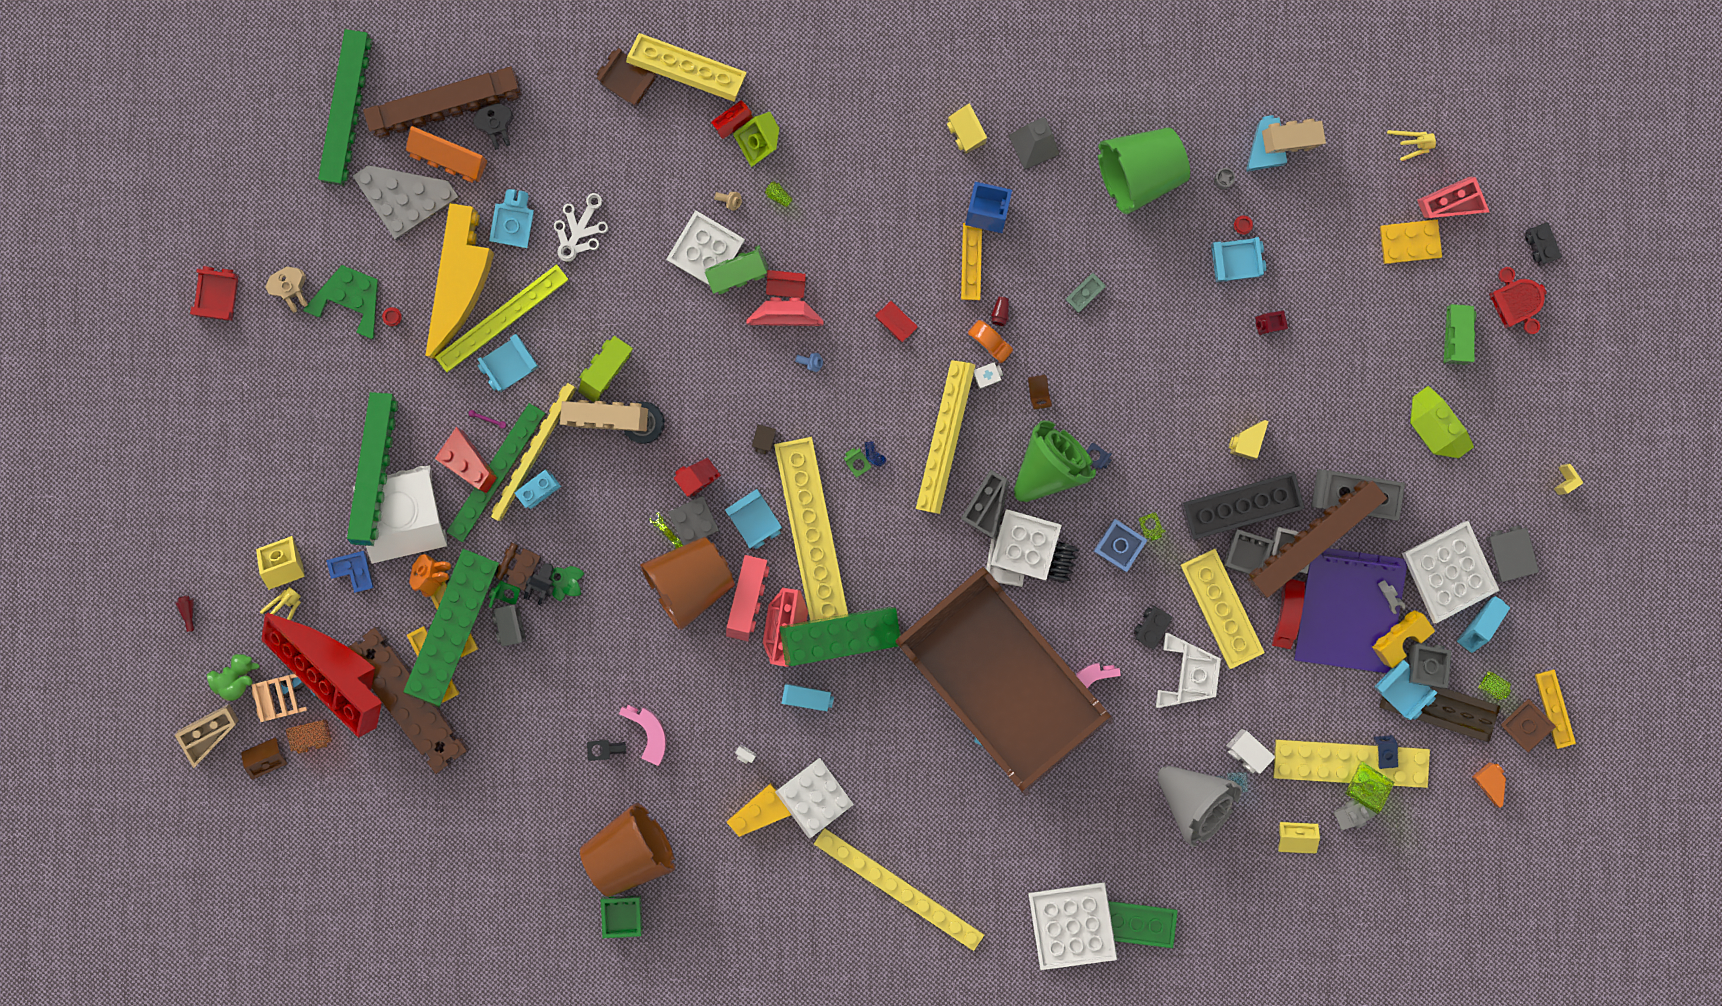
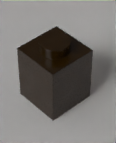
M757 425L752 443L755 452L765 455L766 451L771 452L776 429Z

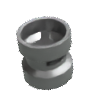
M1229 168L1220 169L1214 177V183L1220 189L1229 188L1235 181V173Z

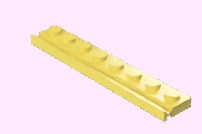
M951 360L916 506L918 510L940 514L975 364Z
M567 383L560 390L559 399L551 406L547 420L544 419L539 428L541 429L539 434L535 435L530 443L531 448L528 453L526 452L523 455L519 469H516L512 474V481L503 490L500 502L495 504L491 516L495 520L502 521L516 496L514 492L522 486L561 417L562 401L570 402L577 388Z

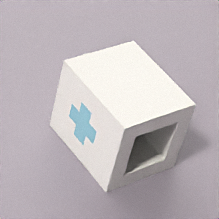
M995 362L975 369L973 375L980 390L1000 382V377L1003 376L1000 366H996Z

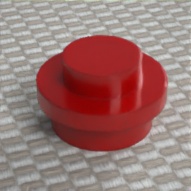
M1242 215L1234 221V229L1238 234L1246 235L1251 232L1253 221L1250 217Z
M390 307L383 312L382 319L386 325L393 327L401 322L402 314L397 308Z

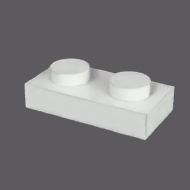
M741 744L735 752L738 755L737 759L746 764L748 761L752 763L757 755Z

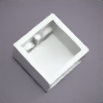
M1243 729L1226 745L1230 749L1228 753L1238 761L1241 759L1244 762L1242 766L1252 774L1254 772L1261 774L1275 758L1248 731Z

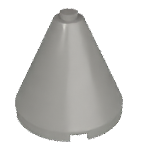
M1164 766L1157 774L1159 785L1184 840L1192 847L1198 845L1195 843L1198 840L1202 843L1206 842L1223 826L1233 812L1230 808L1233 801L1235 800L1238 803L1242 794L1241 786L1235 781L1173 766Z

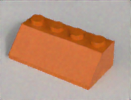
M413 126L410 128L406 151L410 153L409 157L420 161L422 158L428 161L427 164L434 168L441 166L445 168L446 173L453 176L456 173L463 176V180L470 183L480 181L488 162L482 155Z

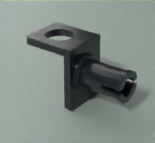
M603 739L587 742L588 761L607 760L613 754H626L625 742L609 743V740ZM595 745L600 746L599 756L592 754V748Z

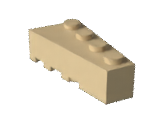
M577 400V402L562 401L560 424L578 428L646 432L648 409L641 407L642 404L630 403V406H624L622 402H612V405H606L604 401H595V404L589 403L587 400Z

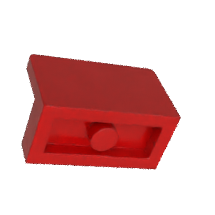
M740 100L711 121V124L719 136L724 139L751 120L753 116L747 105Z
M767 270L766 294L804 298L806 274Z
M892 301L875 315V318L901 343L917 329V325Z

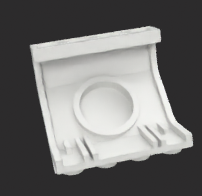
M430 465L419 466L415 469L402 470L387 475V483L383 485L384 502L380 505L381 521L377 524V529L379 530L378 539L375 540L374 546H366L371 563L447 546V535L445 529H442L436 506Z

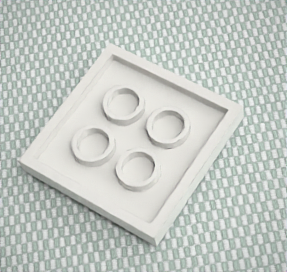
M695 210L666 260L709 285L704 273L705 269L727 259L735 258L745 239Z
M1006 509L990 565L1046 580L1062 525Z
M820 758L775 791L808 838L813 837L854 805Z

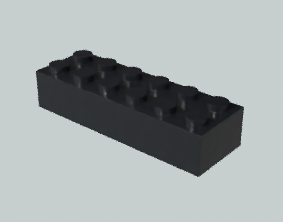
M1295 472L1181 503L1191 540L1305 509Z

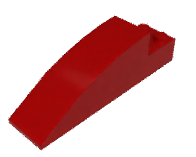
M270 613L265 614L261 640L358 738L376 729L382 702L371 692L375 667L353 650L326 634Z

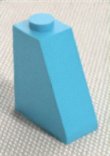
M1274 115L1265 116L1258 123L1246 167L1247 172L1283 166L1287 163L1286 152L1266 154L1262 134L1263 130L1269 128L1268 125L1280 123V117L1274 118Z
M1494 596L1485 603L1458 638L1457 642L1473 653L1490 641L1510 607L1502 599Z
M786 683L781 704L828 711V707L832 708L834 696H830V691Z

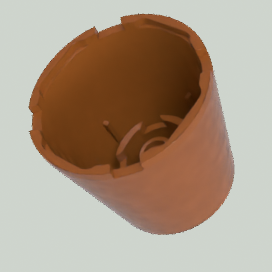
M705 536L640 564L642 573L650 588H655L661 597L658 599L659 603L680 630L687 627L735 586L732 578L733 575L727 567V561L723 555L720 556L718 554L719 551L715 544L711 543Z
M639 803L631 805L580 847L581 861L591 882L607 897L667 875L676 868V865L672 864V860L675 859L674 853L664 831L656 819H650L647 815L649 811Z

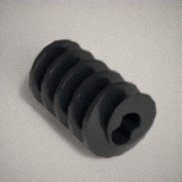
M1058 542L1061 546H1056L1055 549L1059 553L1053 554L1057 561H1051L1055 568H1049V572L1053 575L1047 576V579L1065 584L1066 581H1071L1067 574H1073L1069 567L1075 566L1071 559H1077L1073 552H1079L1080 549Z

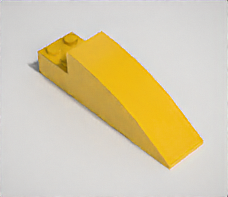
M449 204L425 356L431 359H436L435 357L441 353L465 324L484 288L491 268L494 252L489 248L472 246L476 244L477 234L474 232L475 226H479L480 215H477L478 212L471 206Z

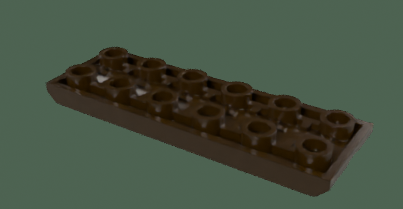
M1430 687L1437 692L1434 696L1436 699L1429 706L1425 705L1421 709L1422 713L1416 720L1488 743L1490 742L1501 706L1449 689ZM1382 696L1379 708L1401 714Z

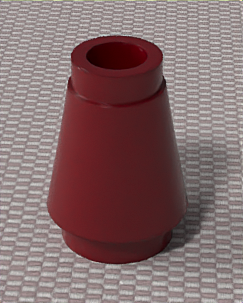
M998 297L990 316L992 324L1006 326V323L1009 322L1008 298Z

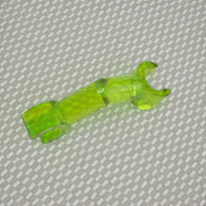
M656 512L658 515L656 521L649 518V521L654 526H657L676 548L683 546L679 538L663 522V517L658 512Z

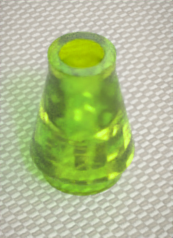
M772 181L764 191L767 198L783 205L785 208L793 199L778 182Z

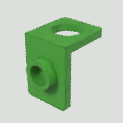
M853 448L845 453L847 457L844 458V461L855 477H859L871 468L860 448L857 450ZM861 459L864 462L862 470L854 469L853 463L855 460Z

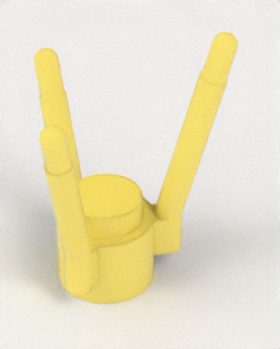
M1387 131V134L1417 137V140L1400 142L1401 145L1417 144L1418 148H1422L1401 157V161L1423 153H1429V149H1433L1436 146L1433 133Z
M289 587L263 608L260 613H265L281 600L270 614L274 615L284 604L289 607L293 605L287 617L288 620H291L301 603L299 601L301 596Z

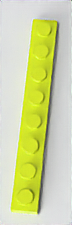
M556 264L435 358L448 373L564 285L569 279Z

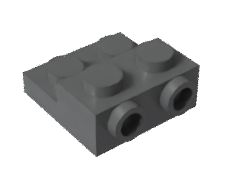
M1415 642L1414 645H1411L1408 657V664L1411 665L1409 683L1447 689L1452 650H1446L1445 646L1441 645L1430 647L1425 642Z

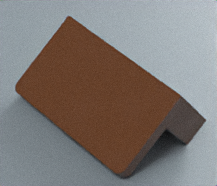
M276 737L241 752L243 767L252 780L287 765V760L280 751Z

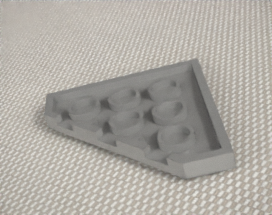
M369 165L353 175V178L395 240L459 198L451 184L446 180Z

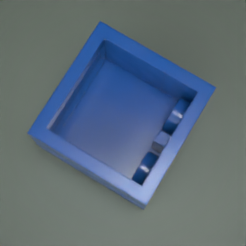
M975 182L965 225L1003 233L1012 190Z

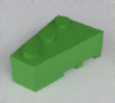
M760 245L756 246L754 251L746 254L744 252L740 253L736 258L727 259L705 269L704 273L713 294L717 292L718 294H723L729 291V288L732 286L741 287L747 284V281L754 278V281L765 277L764 274L767 273L768 264Z
M1453 304L1447 306L1443 363L1467 365L1475 362L1474 322L1476 321V311H1474V306Z

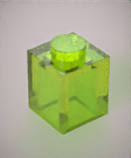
M1488 671L1478 688L1495 699L1502 701L1503 698L1506 699L1509 695L1511 683Z

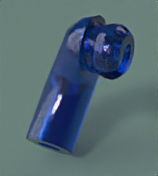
M874 441L864 442L867 460L875 466L884 465L886 457L875 451Z

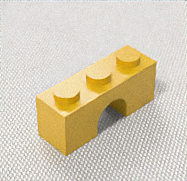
M1414 610L1408 613L1399 624L1394 625L1390 632L1379 638L1372 648L1383 664L1394 668L1407 656L1402 647L1407 637L1422 643L1435 630L1424 614Z

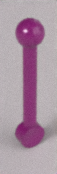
M474 410L468 412L469 417L480 418L498 425L501 429L506 428L504 421L499 422L482 416Z

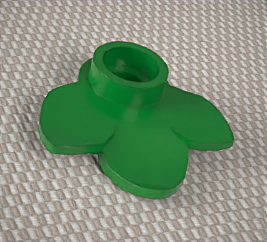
M569 566L565 569L560 567L554 568L550 579L554 581L552 585L555 586L552 593L553 597L561 602L565 595L580 596L581 589L577 580L583 577L584 572L574 566ZM556 573H559L561 575V579L559 581L555 580L554 575Z

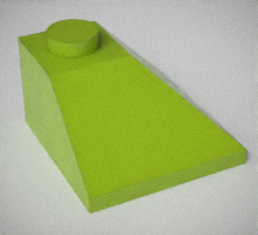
M771 112L754 117L733 133L751 167L755 166L777 148L779 127Z

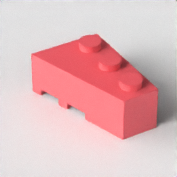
M1467 177L1417 200L1425 218L1489 212L1476 177Z

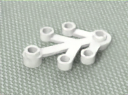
M592 193L587 197L586 202L588 206L578 225L574 215V206L572 204L564 205L563 212L567 216L572 236L568 241L565 234L566 225L563 221L558 220L554 223V229L557 231L561 243L558 248V256L561 260L569 262L575 259L576 254L589 249L594 251L599 248V242L594 238L590 239L587 243L576 245L579 238L596 233L605 234L608 231V225L605 222H599L595 226L585 228L594 210L602 205V198L598 194ZM598 199V204L592 205L591 201ZM568 206L572 207V212L570 213L565 211ZM558 223L563 224V228L561 230H558L556 228ZM602 224L606 226L604 231L599 230V226ZM592 241L597 243L595 248L590 247ZM566 249L571 250V254L568 256L564 254Z

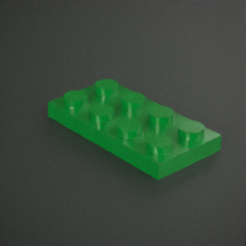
M1108 901L1114 941L1173 948L1177 909Z

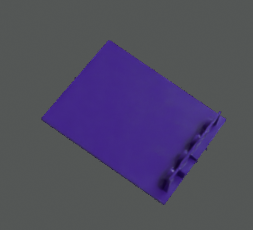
M1327 548L1309 565L1294 660L1388 673L1390 667L1383 664L1372 646L1376 644L1379 638L1390 632L1394 625L1398 624L1401 605L1395 607L1397 613L1394 614L1390 610L1389 603L1378 583L1385 580L1388 586L1393 585L1398 594L1395 598L1402 600L1407 570L1405 559L1347 551L1341 548Z

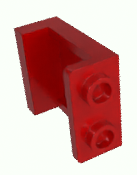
M203 266V269H197L198 282L194 307H191L190 314L198 317L232 321L239 276L233 274V270L222 269V272L214 271L215 268Z

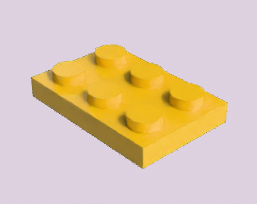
M1438 219L1380 226L1384 264L1442 258Z

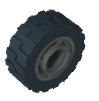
M637 402L642 404L641 407L648 409L646 432L624 430V434L635 443H651L662 435V431L665 428L664 414L653 403Z

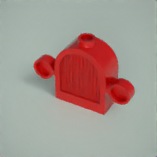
M1511 267L1502 268L1498 273V277L1506 286L1490 293L1489 296L1504 327L1508 328L1523 321L1524 331L1529 335L1536 334L1540 330V323L1536 319H1531V316L1537 314L1543 307L1544 295L1547 294L1543 284L1539 285L1530 279H1520L1513 282L1515 271Z

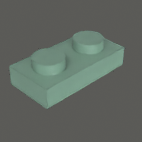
M1092 273L1065 300L1079 313L1106 285Z

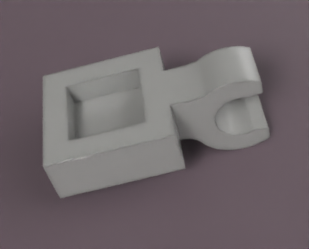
M1385 580L1378 583L1389 603L1390 610L1394 614L1397 613L1395 610L1397 605H1401L1405 609L1404 602L1400 598H1395L1398 594L1393 585L1388 586Z

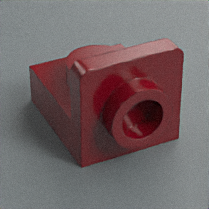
M1284 310L1265 313L1255 317L1259 335L1288 329Z

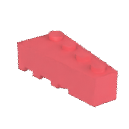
M748 555L744 556L726 628L727 637L749 641L750 632L754 633L756 621L753 620L755 614L759 613L761 603H758L759 595L763 596L765 585L762 584L763 578L768 577L770 569L767 566V560Z

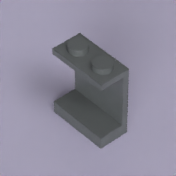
M1520 525L1510 527L1509 532L1502 533V530L1491 532L1490 537H1486V541L1491 543L1499 572V574H1496L1498 582L1539 572L1527 528H1521Z

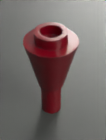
M189 595L178 597V601L175 604L185 621L186 631H194L192 621L194 598H190Z

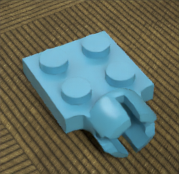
M508 189L503 204H495L489 241L528 248L534 210H530L527 207L528 193L519 190L517 201H515L517 190Z

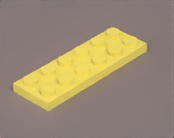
M641 33L638 34L626 60L627 63L733 102H735L747 73Z
M1216 549L1181 564L1180 567L1228 668L1232 669L1264 654L1265 652Z

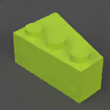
M613 336L611 340L607 339L601 348L603 351L600 355L596 354L590 362L592 364L589 369L585 368L579 377L581 382L578 392L594 403L595 401H600L601 394L605 389L609 388L610 382L616 374L618 375L633 350L632 347L616 336Z

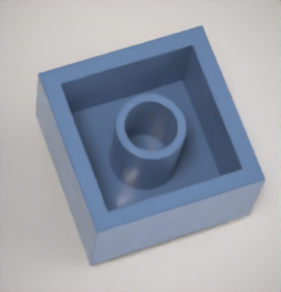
M1113 519L1092 552L1123 572H1127L1147 542V539L1118 520Z

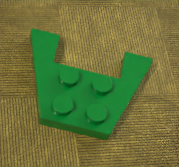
M341 265L303 311L321 318L327 301H333L364 314L356 333L374 339L378 279Z

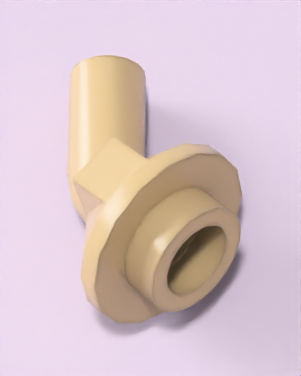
M730 192L729 195L715 193L714 200L727 202L726 207L732 211L739 208L742 203L741 195L738 192Z

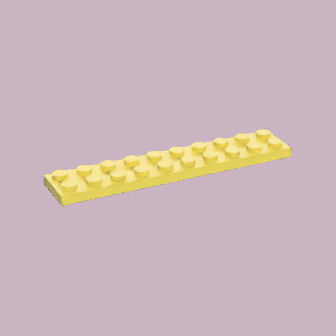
M812 437L774 444L810 621L848 614Z

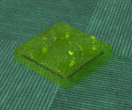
M1361 762L1345 794L1376 814H1379L1395 782L1364 762Z

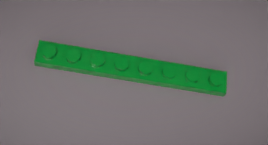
M528 403L489 464L497 479L487 493L476 487L474 488L447 530V533L461 542L465 541L545 416V412Z

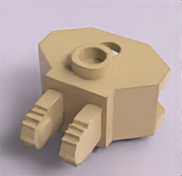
M285 267L269 277L265 287L268 293L272 296L282 297L288 303L293 313L297 311V307L292 301V298L295 296L298 297L301 305L304 307L308 305L302 294V287L306 280L302 270Z

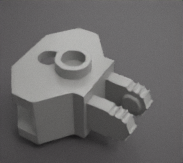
M1369 796L1358 800H1350L1345 803V806L1333 812L1340 824L1341 830L1355 826L1356 828L1363 827L1367 824L1366 821L1377 815Z

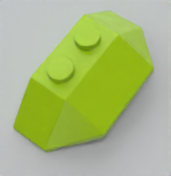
M1425 387L1412 397L1410 424L1432 454L1460 458L1474 448L1465 427L1444 399L1431 387Z

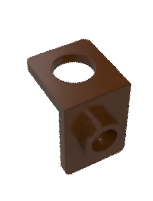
M1047 375L1028 377L1030 400L1033 409L1052 407Z

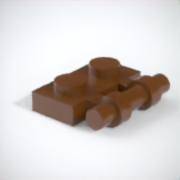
M511 542L509 548H506L504 552L505 557L502 563L497 567L498 571L495 577L502 580L504 575L508 574L510 577L507 583L525 591L527 588L525 586L529 576L533 575L541 556L523 548L521 554L516 553L518 545ZM512 558L517 560L513 570L508 568Z

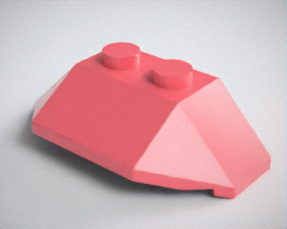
M772 297L770 301H765L747 319L746 324L765 326H824V321L805 301H801V298H789V301H782V298Z
M782 588L780 593L768 605L763 645L770 658V664L789 667V665H785L779 626L807 622L808 609L800 590Z

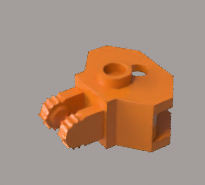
M426 554L420 555L412 565L409 581L414 591L421 590L426 598L431 597L437 588L442 586V582L449 579L448 573L444 572L451 569V564L446 561L437 562Z

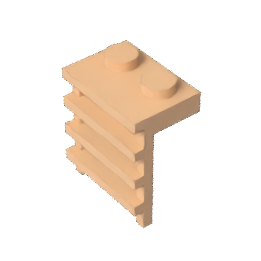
M295 674L252 684V695L256 702V711L260 722L307 711L306 707H298L292 678L297 677ZM286 680L293 706L291 711H287L280 681ZM275 683L282 713L276 714L269 684Z

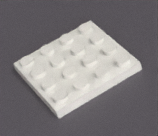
M1464 521L1402 553L1433 623H1438L1499 591L1469 521Z
M1105 882L1028 893L1040 970L1117 960Z

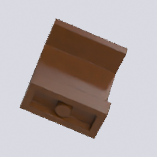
M618 47L616 51L613 50L608 56L607 60L609 62L606 66H602L596 74L598 76L597 80L636 108L656 80L657 74L627 63V55Z

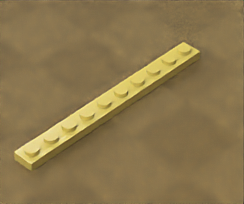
M826 828L822 830L814 842V845L974 951L984 937L982 932Z

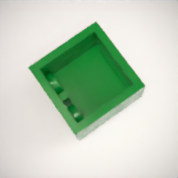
M641 895L601 898L602 938L642 936Z

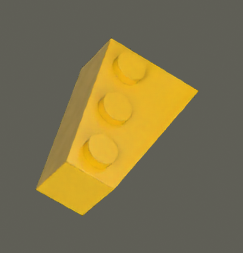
M772 783L768 784L727 820V824L739 837L791 815L775 793L777 789Z

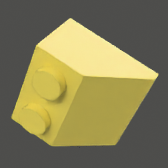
M970 103L948 117L949 123H947V127L951 134L955 133L957 137L955 142L960 151L963 150L966 154L986 144L987 136Z
M1261 421L1238 433L1234 438L1232 437L1229 443L1230 453L1250 460L1257 459L1268 421Z
M292 536L256 549L259 573L268 590L305 577L303 563Z

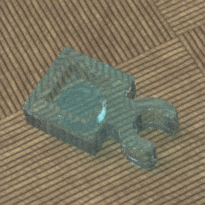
M1247 772L1227 773V778L1224 779L1235 781L1241 786L1242 792H1248Z

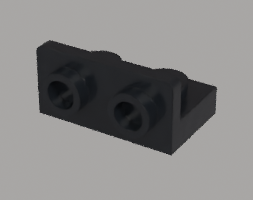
M1548 222L1525 231V240L1528 245H1531L1533 250L1532 258L1539 266L1562 258Z
M1152 605L1151 608L1147 607L1142 616L1145 619L1142 624L1138 623L1134 629L1133 634L1135 636L1133 639L1154 650L1173 616Z

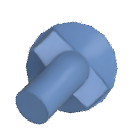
M812 353L810 358L797 355L795 358V362L807 365V369L810 371L818 372L823 365V359L819 353Z

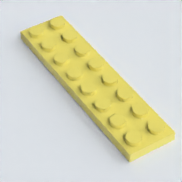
M1275 739L1273 778L1428 788L1430 749L1398 747V767L1379 769L1378 746Z

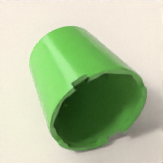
M1170 127L1101 141L1098 145L1099 150H1101V154L1098 155V163L1105 187L1110 197H1115L1118 202L1116 207L1123 214H1130L1189 181L1190 165L1187 153L1179 136Z

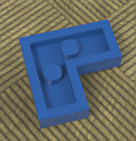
M365 551L326 560L331 579L350 574L354 593L374 588Z

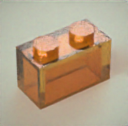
M327 719L286 729L290 750H297V754L309 751L308 747L315 746L316 749L327 747V743L332 741Z

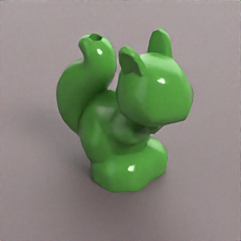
M235 654L231 659V668H223L221 674L216 671H211L207 674L209 686L221 698L227 701L237 700L244 694L247 685L251 686L253 683L251 677L243 675L248 674L251 670L258 669L260 667L259 664L252 663V658L245 654Z

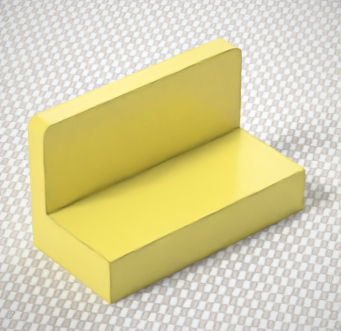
M1571 464L1558 467L1566 481L1554 488L1558 495L1568 494L1583 484V481Z
M1280 822L1279 852L1317 853L1320 841L1318 824Z

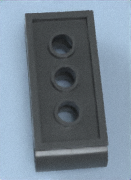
M1317 469L1311 507L1326 510L1330 506H1337L1340 503L1338 501L1341 498L1339 490L1342 487L1349 494L1355 491L1353 487L1360 481L1373 480L1388 499L1367 516L1399 521L1405 483Z

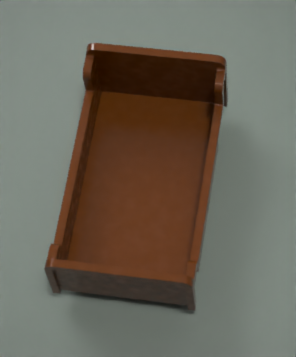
M985 567L975 572L895 641L1025 796L1030 794L1028 790L1103 726L1107 723L1111 725L1114 722L1109 712L1092 695L1008 597Z

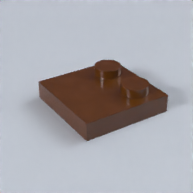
M1529 698L1501 724V727L1527 753L1556 728Z

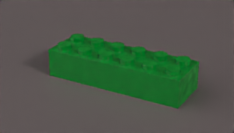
M884 607L779 626L785 665L789 666L898 647L895 641L900 637L895 607Z

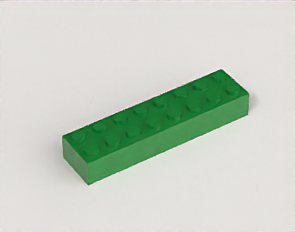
M462 549L403 694L440 708L497 570L498 562Z

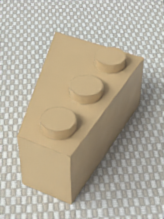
M1307 119L1297 124V121H1290L1283 126H1280V123L1268 125L1269 128L1262 131L1266 154L1284 153L1285 151L1297 152L1299 149L1310 151L1326 144L1322 121L1315 122L1314 119Z

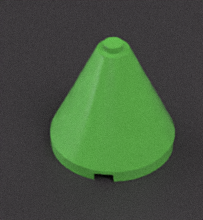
M1040 421L1032 431L1014 487V496L1020 502H1029L1086 484L1096 475V470L1093 469L1091 471L1090 468L1093 461L1082 445L1066 430L1063 429L1059 432L1053 427L1056 424L1053 422Z

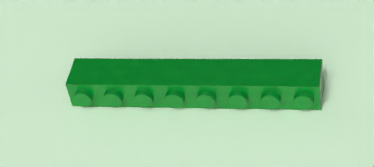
M344 30L318 180L324 183L344 186L345 181H348L349 178L347 167L348 162L351 163L353 152L350 150L351 145L355 143L356 139L354 128L359 122L358 106L362 105L363 96L360 95L361 88H364L366 83L364 71L369 66L367 54L368 50L372 48L371 36L366 32Z
M370 392L347 534V540L351 545L374 546L375 540L378 539L379 530L377 529V524L381 521L382 515L380 505L384 502L383 485L387 483V474L385 472L386 466L390 464L388 453L389 448H392L393 445L391 433L396 425L394 414L398 411V401L393 394Z

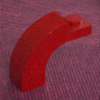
M1290 579L1283 586L1280 615L1272 639V646L1291 649L1293 641L1296 640L1304 603L1305 582Z

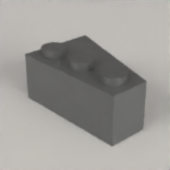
M990 470L962 515L961 520L996 541L1010 482L1005 477Z

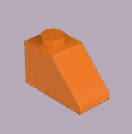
M1489 762L1475 773L1472 778L1493 804L1501 808L1504 802L1506 778L1503 775L1504 770L1499 764Z

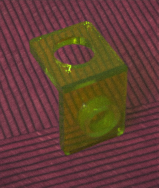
M1156 512L1138 519L1146 539L1151 538V541L1162 537V533L1166 532L1165 529H1162ZM1148 518L1155 520L1156 526L1154 529L1149 530L1145 527V521Z

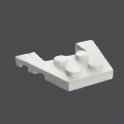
M1165 633L1163 650L1182 652L1183 656L1178 692L1158 690L1156 707L1160 708L1216 697L1221 659L1169 633Z

